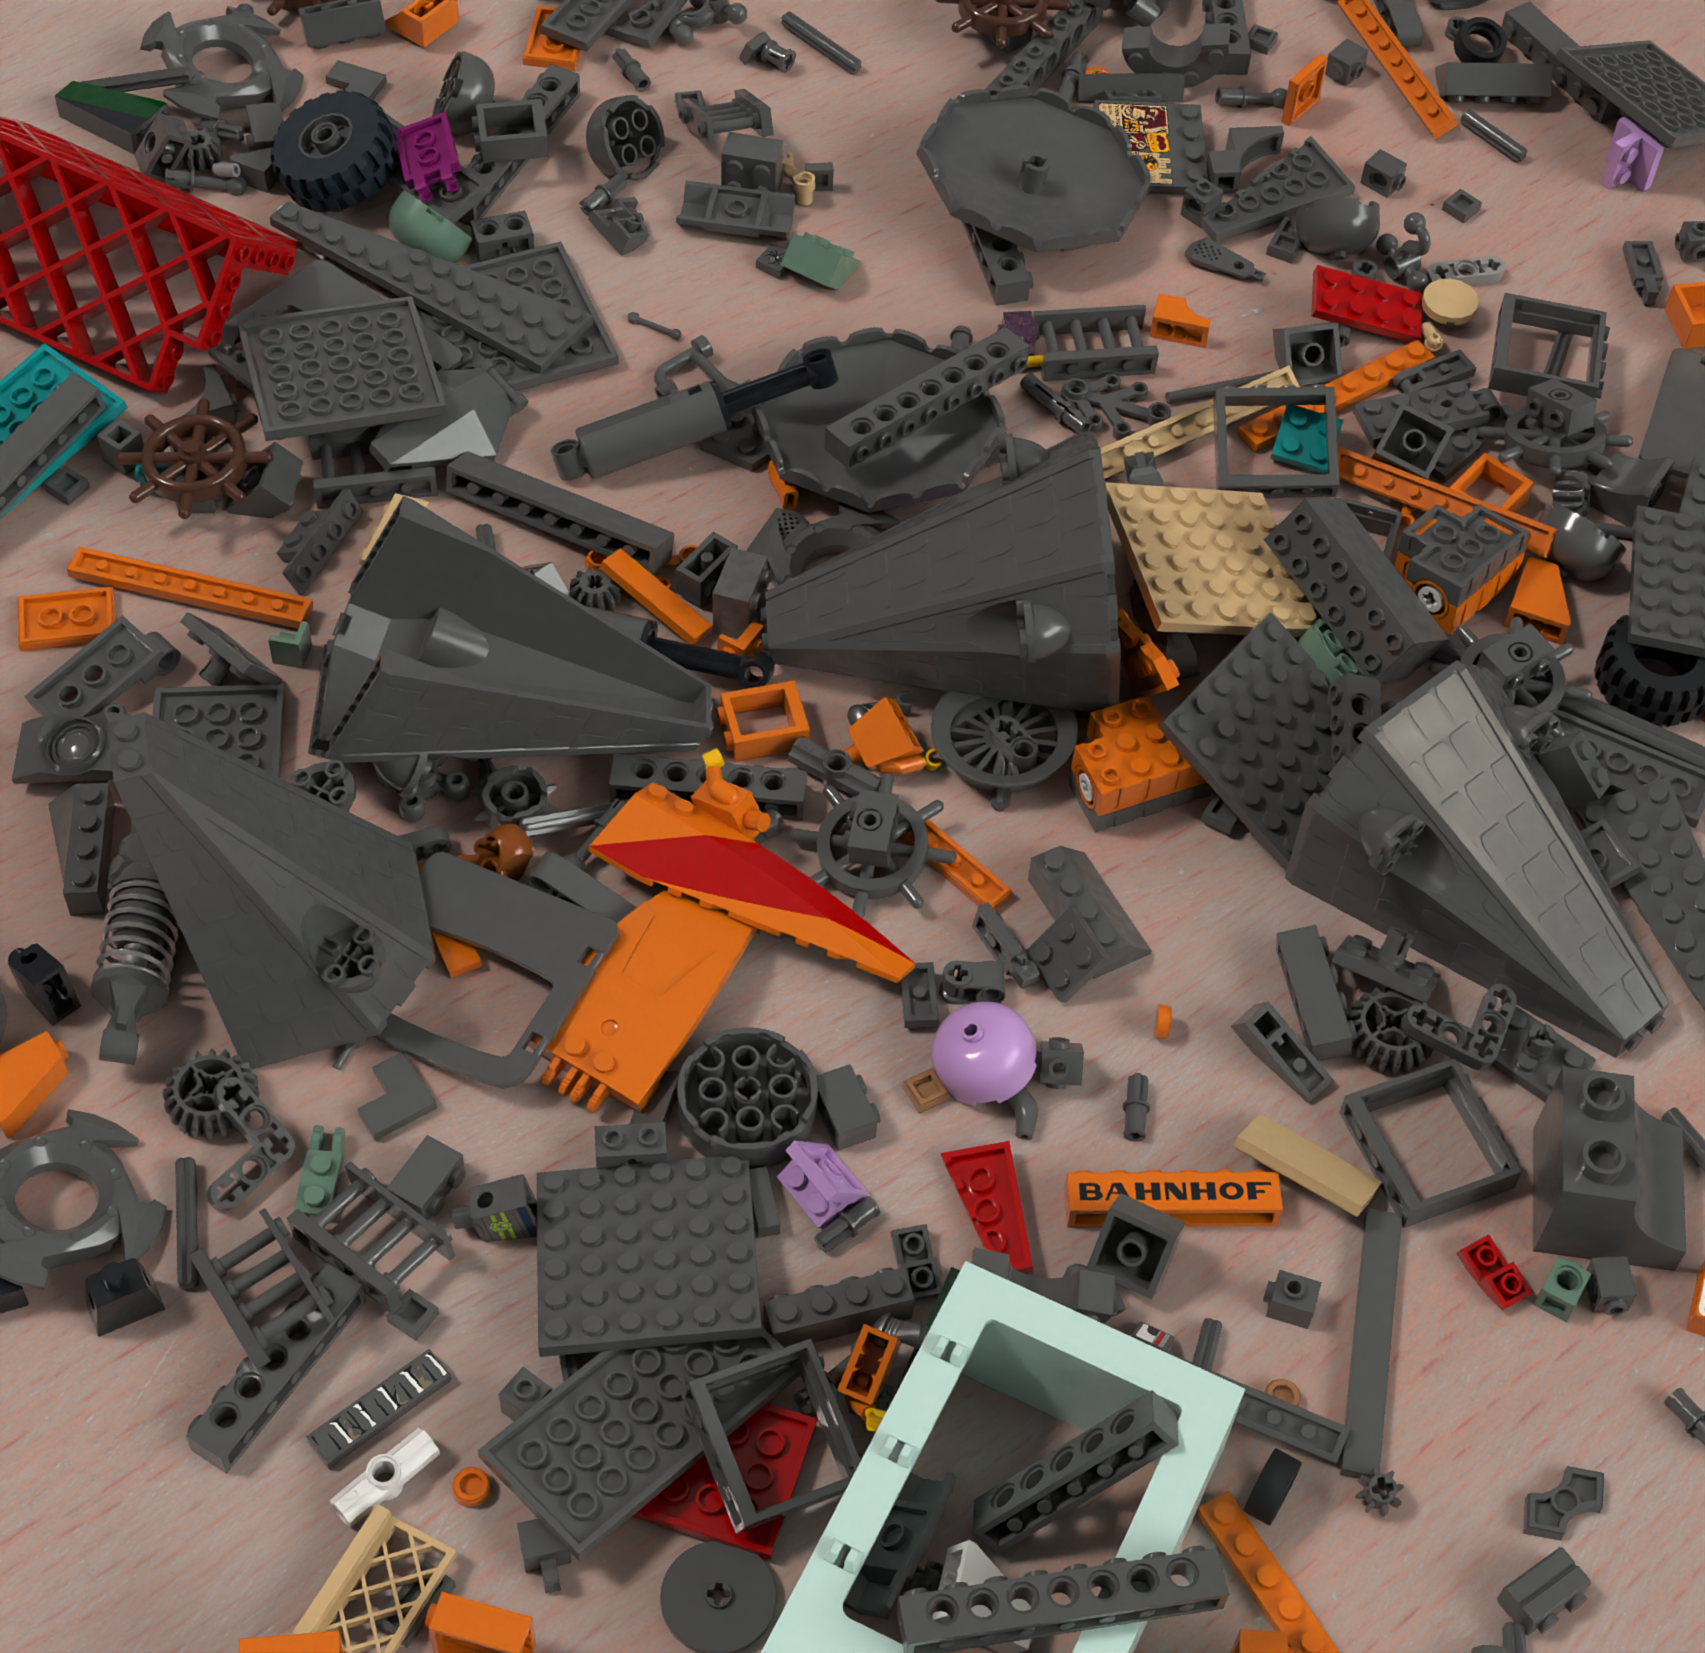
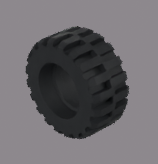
M1624 615L1619 618L1616 624L1612 625L1607 632L1594 669L1595 678L1598 681L1597 686L1601 694H1606L1605 700L1608 704L1615 705L1618 709L1659 727L1662 724H1666L1667 727L1679 725L1680 721L1686 723L1693 720L1696 715H1700L1705 710V658L1629 643V616ZM1652 658L1660 660L1674 668L1680 676L1670 677L1653 673L1641 665L1637 659Z

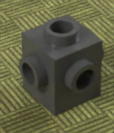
M1705 221L1683 222L1680 232L1676 234L1675 248L1679 250L1682 261H1705Z
M1051 1037L1049 1041H1041L1040 1051H1036L1035 1063L1037 1066L1034 1071L1038 1072L1040 1083H1046V1087L1052 1089H1064L1066 1085L1082 1086L1084 1060L1082 1044L1070 1043L1069 1039L1063 1037Z

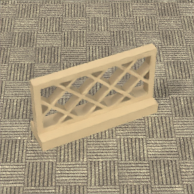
M377 1504L292 1634L343 1630L347 1646L345 1648L346 1653H360L376 1648L377 1653H382L381 1646L387 1645L383 1653H396L457 1557V1550L391 1515L389 1509ZM395 1530L409 1537L411 1548L391 1554L388 1553L386 1543ZM414 1540L423 1545L415 1546ZM383 1550L384 1556L378 1557L381 1551ZM434 1550L444 1556L438 1567L421 1572L418 1554ZM413 1556L417 1573L394 1579L391 1562ZM386 1564L390 1581L367 1587L365 1576L370 1568ZM430 1578L425 1586L423 1580ZM419 1581L421 1593L417 1600L400 1605L396 1587ZM362 1582L363 1588H362V1589H359V1590H356V1589L358 1588V1586L360 1585V1583ZM392 1589L396 1606L373 1612L369 1595ZM365 1597L368 1614L346 1620L344 1608L351 1600ZM409 1611L406 1617L403 1619L402 1613ZM398 1614L400 1626L396 1633L379 1638L375 1620ZM340 1616L341 1622L335 1623ZM370 1622L374 1640L351 1646L348 1628Z

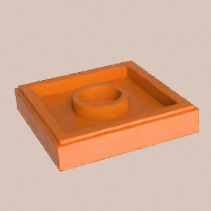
M1319 54L1289 80L1282 123L1288 126L1291 125L1320 99L1328 58L1324 55Z

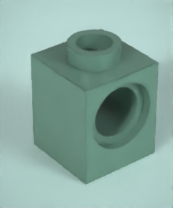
M1558 1256L1534 1306L1567 1322L1592 1273L1583 1269L1577 1262L1565 1260ZM1558 1283L1565 1284L1570 1290L1562 1288Z

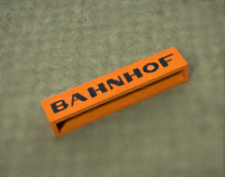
M1155 1169L1145 1172L1113 1170L1109 1173H1093L1089 1170H1078L1074 1173H1067L1064 1187L1067 1227H1103L1111 1205L1121 1193L1187 1223L1185 1227L1278 1226L1283 1211L1279 1173L1267 1172L1264 1169H1254L1249 1172H1232L1228 1169H1220L1215 1172H1197L1192 1169L1180 1172H1162Z

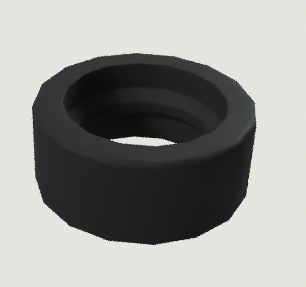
M1486 17L1471 18L1462 25L1457 33L1453 44L1454 51L1463 63H1497L1506 50V33L1494 20ZM1477 34L1483 36L1493 46V52H1482L1475 49L1468 41L1467 35Z
M1275 1448L1260 1473L1243 1511L1263 1523L1271 1525L1300 1470L1302 1462Z

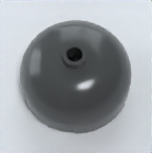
M462 50V52L458 51L444 75L442 80L444 83L439 99L436 98L432 116L446 112L454 136H463L473 132L471 116H477L476 104L496 102L493 99L495 79L491 68L480 57Z
M636 95L619 96L604 101L594 110L587 124L586 144L589 155L596 167L611 178L621 174L625 180L643 179L648 177L659 166L656 160L659 158L661 147L665 146L662 122L654 107L647 105ZM650 157L649 166L640 173H626L619 169L620 167L635 165L637 159Z
M1359 198L1325 199L1314 201L1312 208L1305 209V206H1300L1296 209V232L1301 244L1312 253L1330 255L1332 260H1343L1347 258V255H1353L1367 249L1375 241L1379 233L1380 205L1375 201L1369 202V205H1363L1359 202Z
M1548 504L1537 520L1540 523L1557 529L1547 559L1543 557L1542 559L1557 564L1561 578L1565 579L1568 575L1581 581L1600 580L1608 576L1616 568L1626 552L1625 546L1613 535H1609L1606 539L1604 537L1606 534L1597 528L1595 523L1565 507L1555 505L1553 508Z

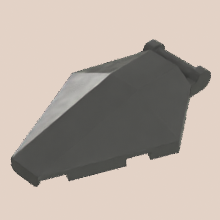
M490 359L483 361L474 369L436 371L447 405V414L431 418L426 417L403 422L386 423L372 441L369 450L386 470H389L390 467L409 466L410 469L447 467V465L466 451L494 461L509 418L523 410L529 401L523 394H518L495 370L496 365Z

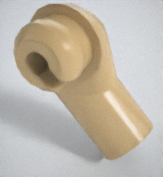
M1430 322L1422 324L1421 335L1425 339V348L1431 353L1439 352L1443 347L1444 339Z

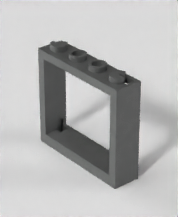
M1505 293L1498 313L1488 389L1527 396L1528 388L1554 378L1594 399H1600L1604 386V381H1600V379H1603L1606 369V362H1602V360H1605L1608 350V343L1604 342L1607 341L1610 327L1605 326L1607 312ZM1512 322L1590 337L1586 381L1507 366Z
M1315 384L1310 387L1283 385L1280 388H1267L1264 385H1255L1250 388H1237L1233 385L1216 388L1213 410L1217 490L1262 493L1264 498L1336 497L1339 488L1334 387ZM1324 405L1328 474L1228 475L1225 406Z
M1455 1058L1345 1095L1339 1113L1375 1178L1382 1181L1380 1187L1394 1212L1403 1214V1228L1515 1188L1522 1173L1517 1164L1518 1158L1515 1154H1511L1504 1142V1135L1500 1127L1492 1122L1487 1113V1106L1484 1100L1476 1095L1471 1086L1468 1073H1463ZM1444 1087L1495 1175L1419 1201L1370 1112Z
M811 1339L692 1380L680 1391L736 1534L844 1494L863 1458L861 1453H857L853 1443L852 1426L847 1418H843L839 1409L837 1389L833 1383L828 1382L824 1372L825 1362L823 1355L818 1356ZM796 1363L842 1480L756 1512L709 1393Z

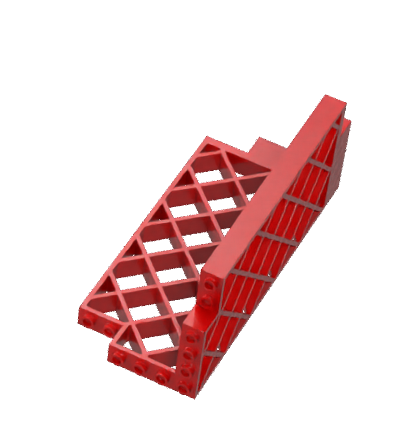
M0 116V159L6 172V176L0 178V197L13 191L25 222L2 234L0 229V286L2 288L0 292V309L8 306L11 315L0 310L1 323L148 391L168 393L169 388L174 382V372L177 363L184 352V343L199 350L208 351L211 347H216L220 343L225 320L232 309L231 303L235 291L241 283L243 268L288 275L289 270L293 267L297 250L295 247L296 240L31 124ZM39 176L58 182L65 200L43 213L30 181ZM97 202L117 208L124 228L101 240L88 208ZM71 216L83 249L60 261L48 228ZM156 228L176 234L184 252L183 255L162 266L158 264L147 235L148 232ZM31 238L42 271L20 282L8 249ZM130 242L142 276L118 287L106 254ZM217 254L225 257L215 283L207 259ZM89 264L101 297L78 308L66 275ZM190 268L202 303L178 315L165 281ZM48 285L61 318L38 328L26 296ZM148 290L161 324L137 335L124 302ZM107 311L119 345L97 355L84 322ZM204 318L198 337L184 331V328ZM66 332L70 342L57 336ZM163 339L151 374L142 349ZM125 358L129 369L116 364V362Z

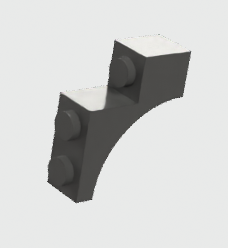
M1283 126L1229 128L1226 150L1208 151L1206 162L1208 181L1222 189L1223 194L1236 193L1238 191L1241 171L1246 165L1263 156L1280 154L1284 137Z
M215 364L203 367L206 385L200 399L205 398L210 401L209 415L220 417L234 425L236 423L234 412L239 411L234 394H228L230 388L225 374L219 375ZM198 402L183 416L196 414ZM205 435L204 444L213 439V436ZM192 436L183 438L182 440L186 441L188 439H192ZM171 445L169 446L171 452H178Z

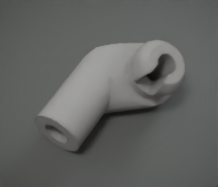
M220 161L213 164L211 172L214 178L227 179L228 177H238L241 169L237 163Z

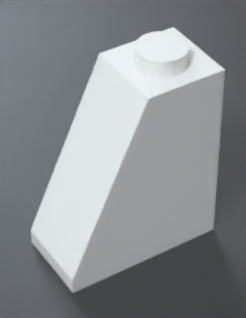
M968 1540L947 1548L938 1590H944L945 1586L956 1582H966L968 1586L983 1584L985 1580L991 1577L1004 1575L975 1542ZM1016 1599L1011 1602L1013 1607L1020 1611H1027L1032 1608L1023 1599ZM976 1605L971 1608L972 1612L979 1617H988L992 1614L983 1605ZM943 1611L934 1612L932 1615V1619L941 1624L952 1620ZM1033 1639L985 1647L998 1653H1019L1029 1650V1645Z

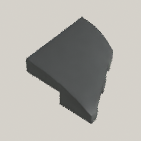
M635 197L616 199L613 208L594 210L588 219L620 255L635 250L649 236L647 227L643 224L644 218L642 213L636 211L638 200Z

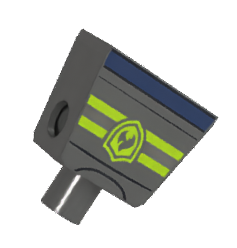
M524 1174L472 1187L469 1190L470 1205L452 1209L455 1229L475 1227L481 1240L485 1242L537 1237V1200Z

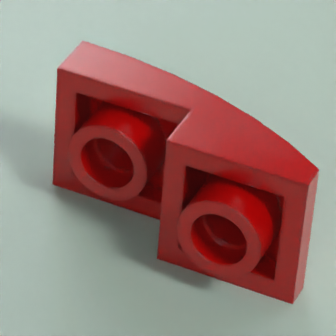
M1489 1234L1456 1253L1476 1283L1501 1310L1533 1293L1514 1261L1507 1264Z

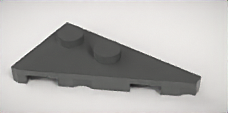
M651 0L641 8L628 13V20L617 26L612 24L607 30L608 35L651 48L688 0Z

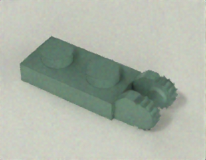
M314 1125L310 1149H307L294 1211L299 1209L308 1217L311 1215L316 1216L336 1198L344 1161L345 1128L336 1127L333 1134L332 1151H323L321 1147L324 1141V1127Z

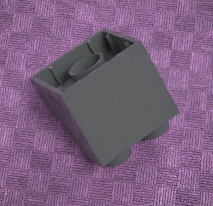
M1562 1067L1533 1128L1534 1252L1584 1259L1627 1256L1629 1265L1675 1271L1686 1253L1682 1127L1663 1122L1651 1116L1637 1104L1634 1094V1076Z

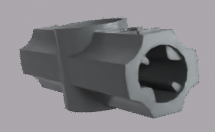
M799 737L793 744L788 755V761L821 778L824 787L832 785L837 791L843 790L852 796H858L860 789L879 791L881 778L852 763L849 754L839 749L828 750L805 737Z

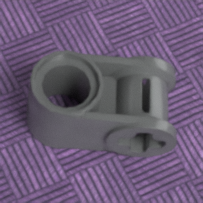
M957 960L949 962L944 967V980L940 985L939 991L944 1001L950 1004H970L981 1001L1001 1003L1005 1000L1004 968L1001 963L997 961L966 962ZM957 969V976H954V972ZM956 988L959 989L958 995H955Z

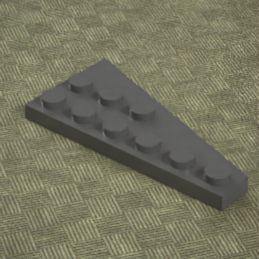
M1310 136L1305 140L1303 146L1299 149L1295 147L1289 152L1287 158L1283 161L1275 162L1254 178L1250 186L1246 189L1241 188L1230 201L1222 202L1202 217L1201 227L1213 241L1220 242L1282 220L1284 216H1294L1298 207L1312 208L1314 201L1344 198L1353 195L1355 185L1314 138Z

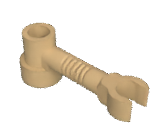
M788 151L787 159L782 161V171L787 174L793 183V188L796 191V202L802 206L810 205L813 202L815 176L807 171L798 172L794 166L793 154Z

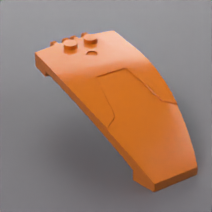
M668 888L647 902L642 903L617 923L620 931L618 940L607 957L605 956L595 971L596 974L553 1041L544 1050L542 1055L552 1061L543 1073L541 1082L550 1086L562 1069H564L568 1073L561 1081L558 1092L563 1096H567L571 1091L569 1099L577 1103L583 1098L590 1086L596 1088L593 1096H591L587 1103V1110L590 1112H596L605 1099L610 1096L641 1113L660 1087L659 1081L715 1001L755 932L760 934L761 929L728 917V911L725 909L712 908L710 910L699 905V899L683 893L681 897L667 893ZM590 950L581 964L589 966L597 953ZM534 1035L528 1046L535 1050L542 1038Z

